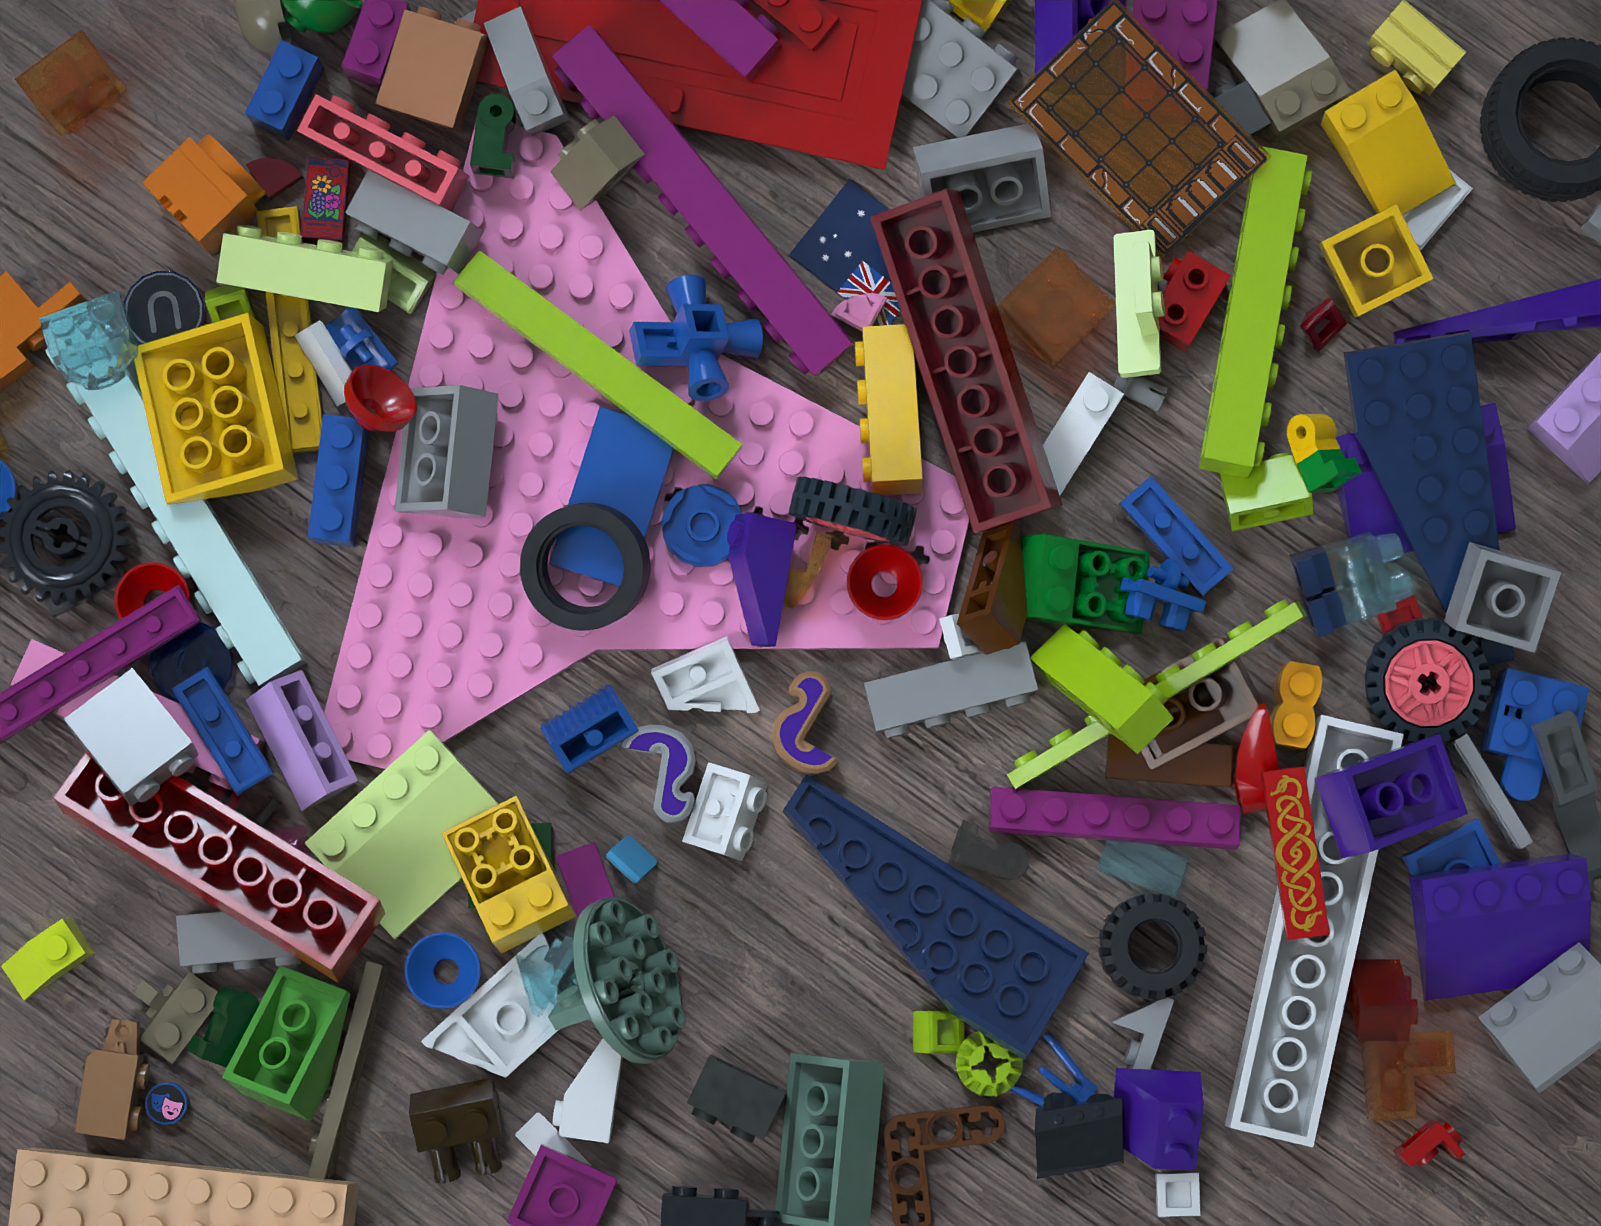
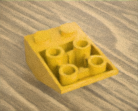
M517 796L441 833L492 943L501 954L576 917L563 886Z

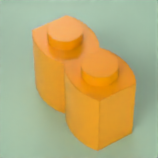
M1289 661L1279 670L1274 683V698L1277 706L1270 715L1275 747L1301 751L1311 742L1315 731V714L1312 707L1317 702L1322 688V674L1319 666Z

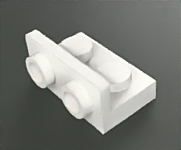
M708 762L682 842L742 861L745 853L752 845L754 838L753 828L758 813L766 803L768 783L754 776Z

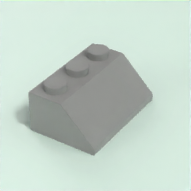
M1033 123L913 147L921 198L944 189L959 190L973 233L1051 217L1043 147Z
M463 385L410 388L416 399L417 411L413 419L403 428L395 511L454 518L486 517L499 394Z
M1579 942L1478 1017L1498 1049L1538 1093L1544 1091L1601 1048V964Z

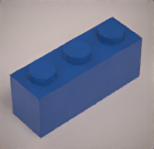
M323 414L308 538L313 543L355 548L370 430L358 425L356 418Z

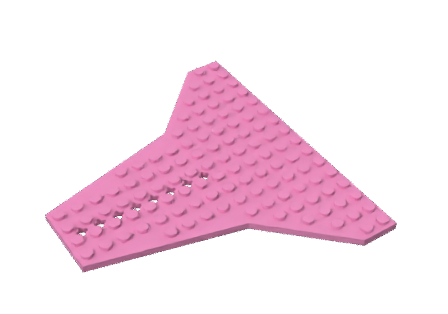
M515 125L511 133L508 134L506 153L514 154L516 161L514 179L473 174L470 160L475 132L474 126L463 172L468 174L469 178L453 208V213L472 222L483 231L467 264L480 250L636 365L629 333L633 322H670L598 202L595 200L580 211L550 173L560 162L561 158L558 156V153L564 148L557 135L540 132L532 136L525 130V127ZM446 269L444 275L437 272L408 386L409 388L463 385L499 394L497 404L498 415L493 443V461L491 463L488 491L489 501L486 517L454 518L396 512L395 501L403 428L396 431L324 711L349 761L386 769L428 730H431L443 743H446L596 651L696 650L728 636L734 650L938 649L942 635L939 619L946 617L969 517L956 477L921 459L923 477L921 494L883 496L917 508L908 545H898V547L910 553L914 552L916 547L924 549L923 554L929 557L928 564L920 565L923 577V588L916 605L900 618L893 620L870 618L854 606L848 594L847 575L850 565L865 550L866 543H873L875 540L864 539L843 532V535L849 538L848 545L841 544L839 550L831 549V542L825 540L827 532L833 533L835 530L803 521V526L809 528V532L807 535H800L798 540H794L776 647L751 645L729 559L712 567H695L681 562L670 552L663 538L662 517L668 501H665V497L667 494H673L675 489L683 490L699 484H710L724 489L736 499L742 514L754 513L755 508L763 510V516L790 522L795 521V517L788 513L793 491L800 476L844 484L872 493L871 482H863L862 457H870L869 443H861L860 426L722 354L718 359V363L729 383V390L723 396L710 401H697L689 396V366L636 365L743 444L741 451L717 480L674 449L645 538L650 554L651 570L649 583L639 603L620 620L594 630L579 631L563 628L543 617L529 601L521 581L520 557L525 540L533 527L542 518L557 509L568 506L599 407L628 414L455 287L454 280L459 274L449 269ZM556 540L554 541L548 555V574L555 590L564 599L579 606L594 607L606 603L614 596L619 589L618 586L549 565ZM879 573L873 578L872 589L878 596L888 597L896 591L897 582L891 574Z

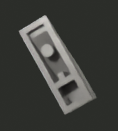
M520 6L485 22V29L525 130L533 136L571 120L522 7Z

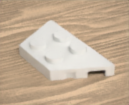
M543 933L535 937L421 1042L426 1047L449 1054L459 1060L477 1065L505 1078L508 1077L558 1031L555 1030L548 1018V1015L558 1002L557 996L561 993V988L547 937Z

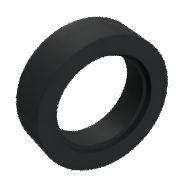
M599 503L573 504L546 515L533 527L527 536L520 557L521 581L531 604L550 622L571 630L587 631L599 629L620 620L639 603L646 591L650 578L651 562L649 549L639 528L619 510ZM573 526L597 528L608 534L619 547L624 563L623 579L614 596L602 605L584 607L573 604L564 599L555 590L550 581L547 567L549 551L556 538L568 528Z

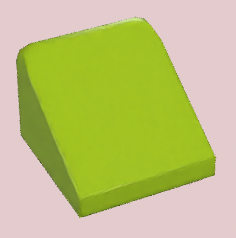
M227 284L205 292V303L212 323L249 313L255 318L247 288Z
M950 1011L913 1012V1051L915 1053L958 1052L959 1047L965 1040L964 1021L954 1016Z

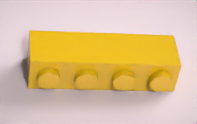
M906 325L862 327V341L855 342L856 366H864L865 380H857L858 405L866 404L867 418L859 419L861 443H869L870 457H862L863 482H871L872 493L883 496L921 494L923 477L914 349Z

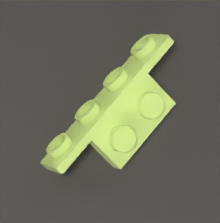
M1153 230L1116 234L1114 236L1118 371L1122 378L1159 374L1161 372L1159 317L1165 316V306L1162 291L1158 292V282L1163 281V267L1161 257H1156V236Z

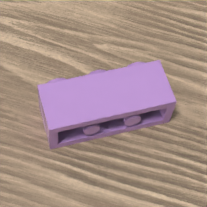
M302 670L269 682L246 699L301 811L334 798L358 781Z

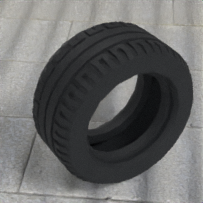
M1559 37L1557 40L1552 38L1524 49L1499 73L1483 102L1480 113L1482 114L1480 117V134H1482L1481 141L1484 144V152L1488 154L1489 162H1492L1494 170L1499 172L1498 175L1501 178L1506 179L1505 182L1508 185L1511 184L1515 190H1520L1522 194H1528L1534 199L1540 198L1542 201L1550 200V202H1567L1570 200L1571 202L1586 198L1588 195L1591 196L1601 190V145L1595 153L1587 158L1573 161L1550 158L1532 145L1524 133L1520 116L1525 93L1538 83L1553 80L1575 83L1590 93L1601 109V45H1596L1592 41L1585 42V39L1581 38L1576 40L1575 37H1569L1568 39Z

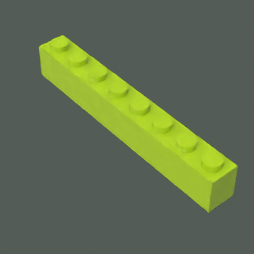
M1259 146L1258 149L1267 157V160L1250 175L1198 467V469L1243 478H1248L1253 466L1260 467L1263 458L1265 442L1258 441L1260 426L1267 427L1270 418L1272 403L1265 402L1267 387L1274 388L1278 364L1272 363L1274 348H1281L1285 332V325L1278 322L1281 309H1288L1292 286L1285 285L1287 271L1294 272L1299 250L1298 247L1292 246L1294 232L1301 233L1305 217V209L1298 207L1301 194L1307 195L1312 176V171L1305 170L1308 155Z

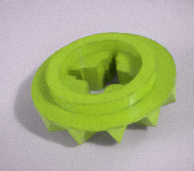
M977 1031L968 1036L959 1047L956 1056V1068L961 1081L971 1091L979 1096H999L1013 1089L1022 1075L1023 1059ZM984 1046H988L989 1052H992L994 1058H1008V1061H1003L1002 1064L996 1066L995 1080H991V1076L988 1075L986 1069L971 1068V1066L978 1065L979 1062L984 1060Z

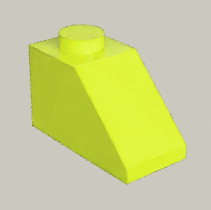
M62 918L28 941L1 967L23 1000L26 1001L95 954V952L73 919Z

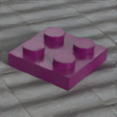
M541 1144L506 1223L513 1226H597L618 1178Z

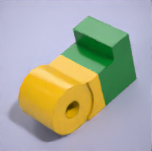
M1299 414L1294 416L1287 426L1288 442L1309 493L1333 492L1362 473L1355 458H1344L1336 440L1337 430L1335 423L1326 414Z

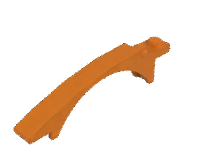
M5 271L0 276V392L35 367L26 353L30 349L34 352L46 345L48 341L44 336L45 334L83 312L82 306L88 300L71 282H68L39 307L11 274Z

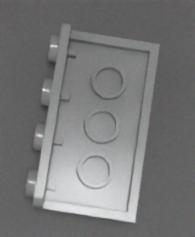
M923 0L902 94L957 138L969 136L1010 80L1020 72L1021 68L1015 64L1018 56L1001 43H998L996 47L989 44L982 38L986 31L968 17L964 22H961L950 12L954 6L947 0Z

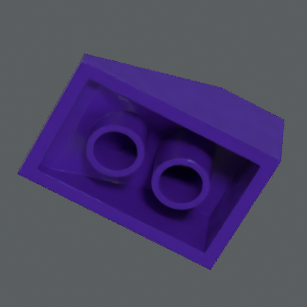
M1440 734L1314 778L1342 858L1373 852L1468 814Z

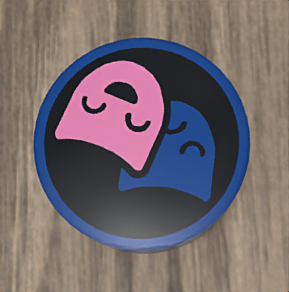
M173 1082L160 1083L148 1092L145 1099V1109L148 1116L154 1122L162 1125L173 1124L180 1121L186 1115L189 1109V1097L185 1089L179 1084Z

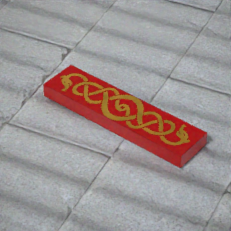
M1305 767L1262 772L1261 778L1286 940L1330 935Z

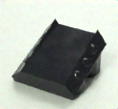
M1053 1092L1047 1095L1043 1100V1105L1037 1108L1035 1114L1037 1179L1124 1164L1123 1097L1114 1098L1108 1094H1093L1086 1101L1075 1102L1072 1096L1066 1093Z

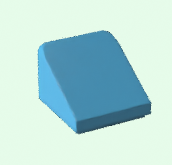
M630 835L625 836L606 854V858L634 884H639L657 864V860Z

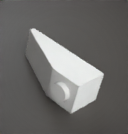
M1090 372L1043 444L1059 495L1062 494L1124 393Z
M604 1038L565 1092L564 1100H556L552 1125L560 1126L558 1136L604 1143L611 1141L623 1057L613 1050Z

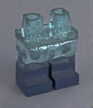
M1368 531L1357 535V537L1343 539L1289 555L1299 589L1303 593L1301 596L1311 629L1318 637L1333 633L1335 628L1367 619L1382 612L1386 613L1396 610V601H1400L1415 593L1407 570L1387 575L1384 563L1404 557L1400 539L1395 533L1374 537Z

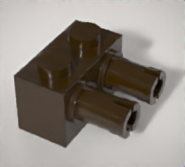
M493 1077L410 1094L409 1117L418 1153L429 1151L435 1182L446 1183V1170L450 1182L461 1177L454 1145L469 1142L477 1174L487 1175V1161L489 1162L491 1174L502 1169L503 1166L495 1137L501 1136V1111Z

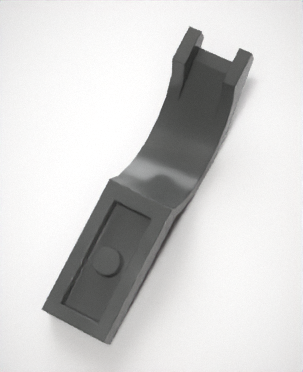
M1568 710L1532 725L1531 728L1553 793V811L1562 840L1569 854L1572 853L1587 859L1591 892L1596 890L1592 878L1601 875V819L1595 800V791L1599 790L1576 715Z

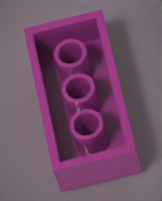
M1134 0L1132 20L1154 42L1153 45H1157L1208 97L1219 0ZM1129 47V50L1135 55V57H1136L1142 64H1146V63ZM1129 53L1125 84L1141 70V65ZM1148 66V70H1149L1168 90H1171V89L1150 69V67ZM1142 71L1125 87V92L1145 112H1149L1167 95V91L1147 71ZM1173 92V95L1195 116L1196 114L1175 94L1176 92ZM1123 94V118L1141 120L1143 113ZM1172 96L1167 97L1150 113V117L1154 122L1188 125L1192 121V117ZM1199 118L1198 121H1199L1203 126H1205V124H1204V123L1202 122V120ZM1193 122V123L1191 124V125L1200 126L1197 122H1196V123Z

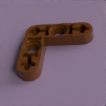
M975 1105L905 1113L893 1116L887 1121L884 1127V1144L895 1226H908V1223L900 1222V1215L907 1214L906 1199L897 1202L896 1194L912 1195L919 1191H922L923 1199L914 1198V1204L917 1213H924V1220L918 1221L917 1226H930L931 1224L924 1151L988 1144L996 1141L1002 1136L1005 1129L1004 1117L997 1108L991 1105ZM983 1112H988L991 1119H997L998 1125L991 1128V1135L983 1136L981 1129H969L968 1132L971 1138L962 1139L963 1125L959 1114L968 1113L967 1122L979 1121ZM942 1116L953 1119L956 1124L955 1135L947 1141L938 1140L932 1132L934 1121ZM904 1121L907 1128H914L915 1134L908 1137L907 1142L908 1151L917 1148V1158L903 1156L892 1160V1151L901 1153L898 1139L891 1138L890 1132L897 1129V1122ZM905 1163L915 1165L920 1173L918 1182L909 1188L900 1186L895 1179L897 1168Z

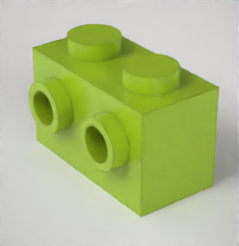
M1279 453L1271 456L1268 460L1262 461L1260 467L1253 466L1248 478L1220 473L1222 494L1232 532L1313 515L1312 493L1308 492L1293 454Z

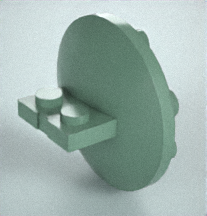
M607 897L595 901L585 907L577 920L573 939L575 972L571 975L572 980L567 988L557 996L558 1002L548 1015V1018L555 1030L592 1019L605 1041L625 1059L638 1064H646L662 1059L671 1052L677 1041L680 1029L684 1028L686 1024L676 975L679 967L677 956L673 950L666 948L659 935L657 922L652 915H644L634 905L618 897Z

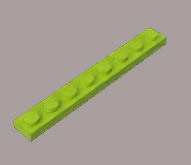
M1286 599L1266 609L1264 614L1267 619L1254 627L1250 621H1247L1228 632L1227 634L1231 640L1219 648H1216L1212 642L1193 653L1191 656L1195 662L1180 670L1178 665L1175 664L1155 676L1159 683L1155 686L1167 699H1170L1308 615L1299 601L1289 605ZM1088 716L1084 719L1087 727L1075 734L1069 728L1051 738L1049 743L1052 748L1039 756L1034 749L1016 759L1013 763L1017 769L1007 774L1015 789L1023 787L1110 735L1111 732L1091 716Z

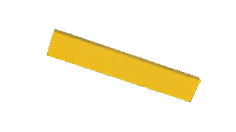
M297 206L256 211L258 227L262 229L261 235L277 238V232L301 235L300 214ZM266 292L274 372L293 454L319 451L323 414L318 374L294 336L312 325L309 299Z

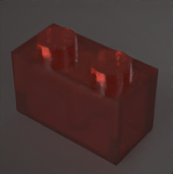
M1354 959L1347 997L1358 1042L1409 1041L1410 1026L1418 1022L1417 999H1411V977L1404 976L1400 959Z

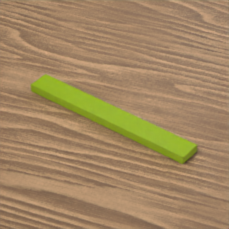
M480 250L454 280L455 287L716 480L741 451L743 444Z

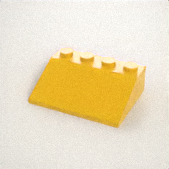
M249 313L241 314L131 347L167 505L260 491L299 479L264 326Z

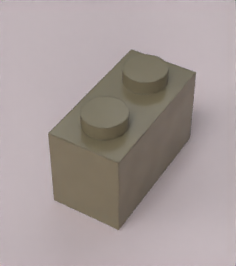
M615 115L600 124L594 119L585 125L576 134L580 140H574L558 153L561 160L550 171L580 211L595 200L597 201L605 196L645 155Z

